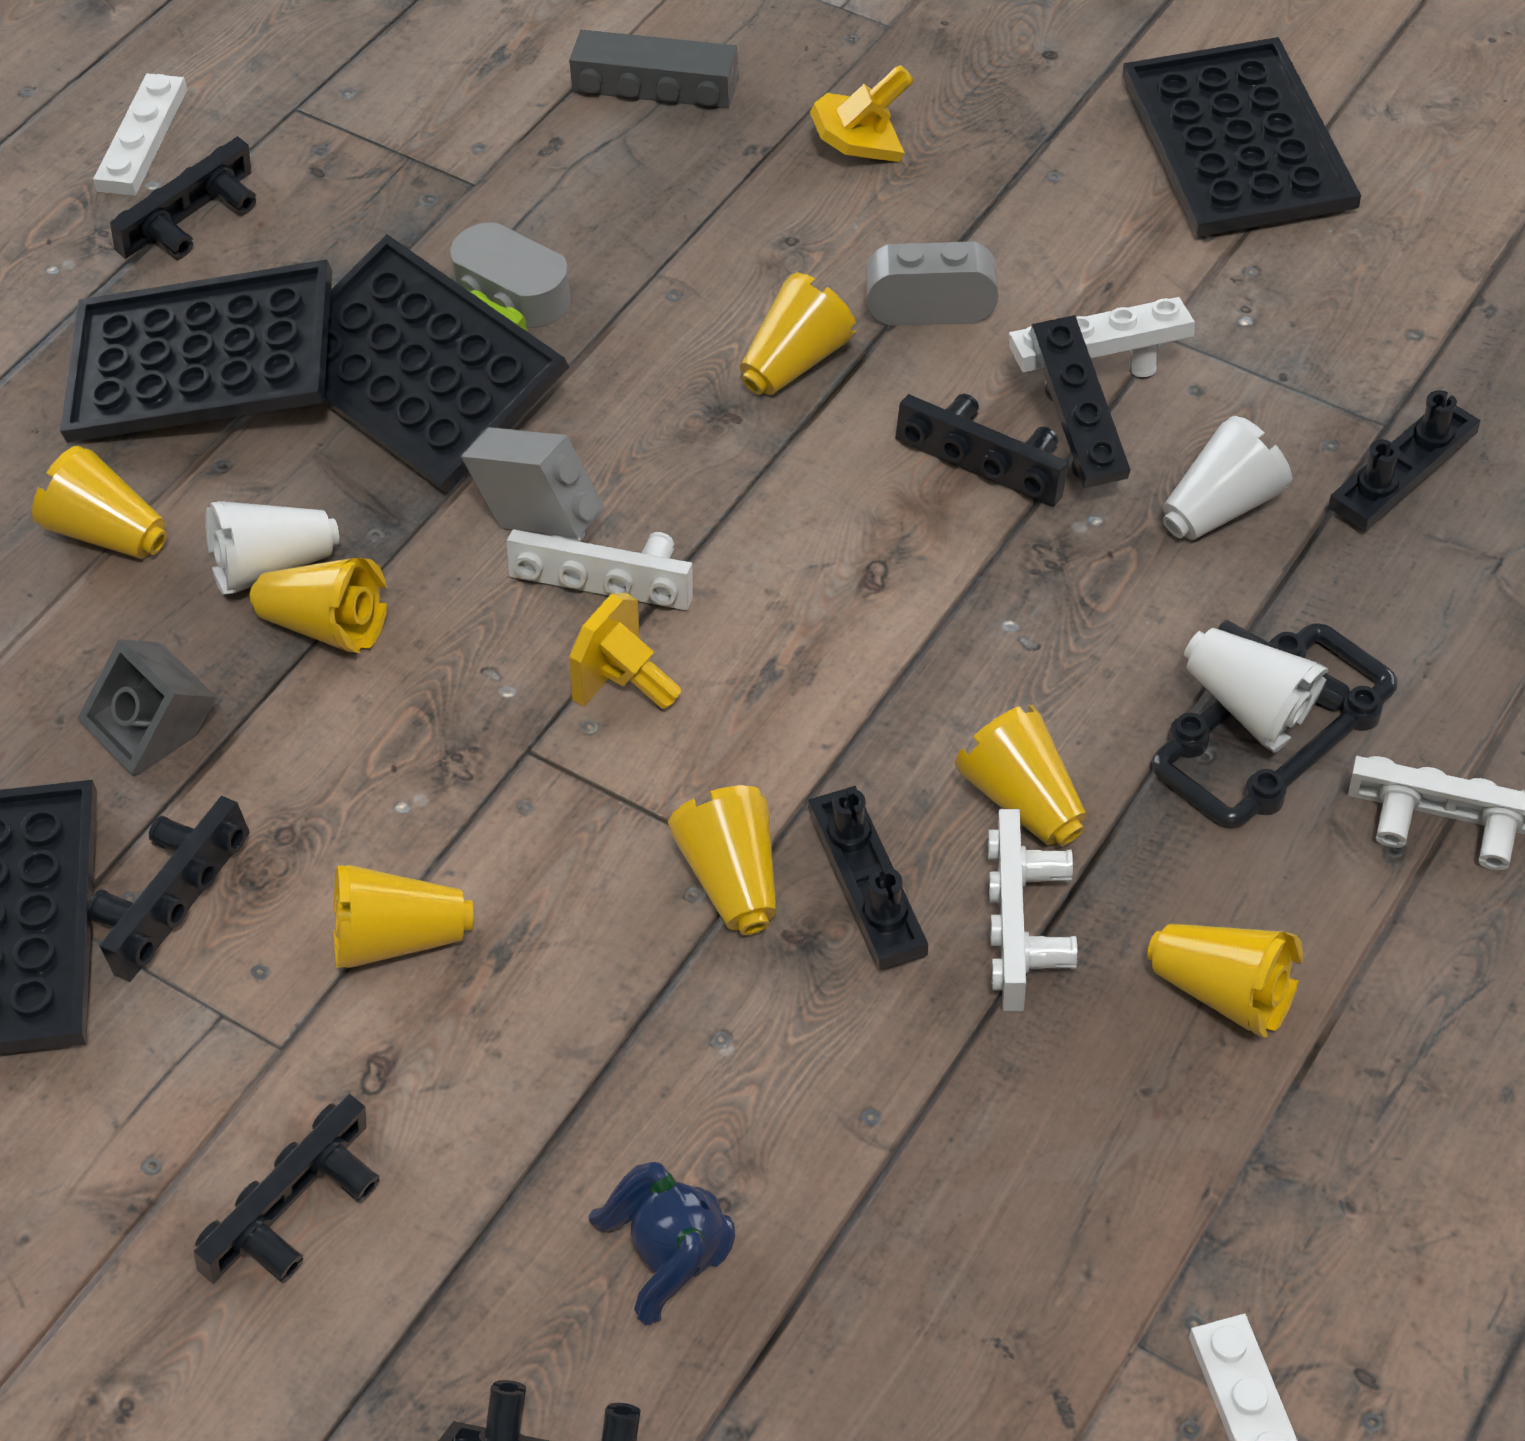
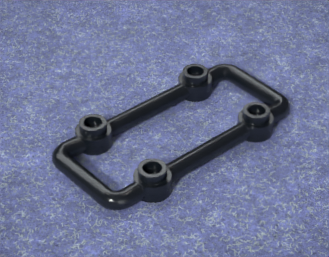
M1310 624L1301 629L1297 634L1281 632L1272 638L1269 643L1290 654L1305 658L1306 650L1316 642H1319L1374 680L1376 684L1372 688L1369 686H1357L1349 691V694L1345 695L1346 699L1341 708V715L1276 771L1262 769L1251 775L1247 780L1244 798L1234 807L1227 806L1172 764L1180 757L1195 758L1207 750L1210 731L1231 715L1218 700L1200 715L1184 713L1173 721L1169 741L1159 748L1152 758L1154 774L1215 822L1226 827L1241 826L1256 814L1271 815L1277 813L1284 805L1286 788L1352 730L1367 731L1378 725L1383 704L1397 690V677L1385 664L1326 624Z

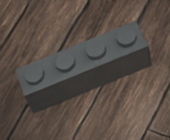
M581 29L569 59L572 90L577 93L729 109L739 78L737 45Z

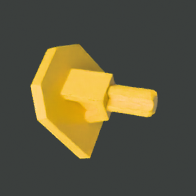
M900 65L895 67L873 89L863 84L851 96L826 93L814 103L810 111L820 138L845 155L900 162L905 152L891 124V114L887 106L913 83L911 74Z
M627 593L610 594L582 625L569 655L572 700L583 707L608 679L623 687L630 680L662 709L668 708L681 693V688L649 660L654 651L639 638L638 599Z

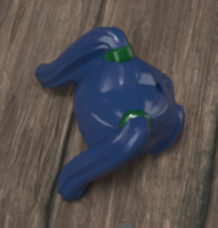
M650 1162L634 1167L615 1187L607 1202L601 1208L593 1209L588 1216L589 1222L600 1231H612L631 1221L633 1243L646 1264L655 1272L639 1292L634 1307L637 1319L642 1321L644 1325H651L661 1321V1311L666 1301L679 1291L692 1276L696 1277L709 1266L717 1267L730 1253L735 1239L734 1223L730 1216L722 1214L720 1203L716 1196L708 1190L676 1182L673 1175L659 1162Z

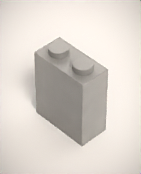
M488 427L461 456L500 528L579 538L605 509L567 435Z

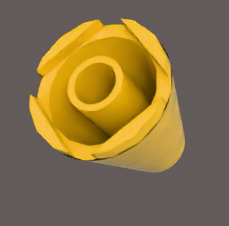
M796 272L784 281L740 364V370L743 374L741 377L742 382L750 391L757 395L762 393L773 395L849 342L856 334V330H851L856 321L848 306L829 287H826L821 292L810 285L815 278L807 274Z
M73 446L63 452L50 466L46 474L53 477L46 491L38 487L33 500L31 511L33 521L45 530L140 559L147 557L149 554L155 555L163 547L167 538V532L164 530L165 520L92 450Z
M355 557L265 572L252 585L250 602L257 616L264 620L346 652L359 653L361 648H371L382 632L387 614V603L380 602L379 587H387L385 577L378 564L371 559Z
M1028 705V713H1025L1018 706L998 716L973 736L978 745L969 755L964 748L957 754L954 764L960 774L1002 809H1020V824L1046 845L1058 843L1060 847H1063L1073 842L1083 833L1085 828L1082 823L1086 819L1087 814L1046 724L1034 705Z
M737 785L710 791L712 801L696 806L694 798L685 802L671 814L668 820L671 835L727 928L740 931L741 935H752L765 930L770 925L769 920L777 913L769 808L765 795L761 796L760 789L755 786Z
M348 864L337 865L335 869L333 898L335 929H333L336 968L356 967L460 942L463 940L464 931L473 930V901L464 900L461 889Z
M1168 924L1162 931H1156L1152 936L1148 946L1147 957L1149 961H1152V968L1155 974L1251 1033L1265 1038L1268 1037L1266 1029L1276 1031L1281 1026L1291 1007L1299 980L1289 978L1292 962L1302 964L1303 950L1302 941L1297 935L1283 931Z

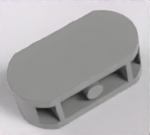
M495 222L471 226L462 231L452 242L450 254L455 282L470 291L478 290L482 292L490 301L505 308L509 306L516 309L524 316L526 327L532 328L548 325L561 318L567 312L571 303V292L567 262L563 255Z
M975 241L887 244L875 251L866 265L867 305L869 311L878 321L888 326L977 323L990 315L998 302L995 258L988 248Z

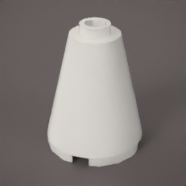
M1232 416L1218 427L1163 505V512L1165 514L1163 523L1175 537L1195 540L1282 494L1287 486L1292 483L1291 469L1283 453L1276 444L1270 450L1259 438L1265 432L1257 425L1245 418Z
M225 501L209 503L211 507L206 509L205 526L208 552H214L218 566L212 567V571L222 595L235 594L252 587L259 576L265 572L306 566L332 555L333 546L339 545L337 522L334 518L328 519L324 510Z
M1211 628L1205 634L1198 631L1184 652V656L1189 659L1186 667L1187 670L1265 748L1273 753L1278 752L1292 738L1284 733L1286 728H1291L1296 723L1299 725L1303 723L1325 685L1326 679L1322 676L1328 673V668L1320 663L1216 628Z

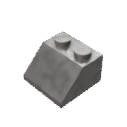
M118 639L77 719L132 775H139L193 739L217 697L162 643Z

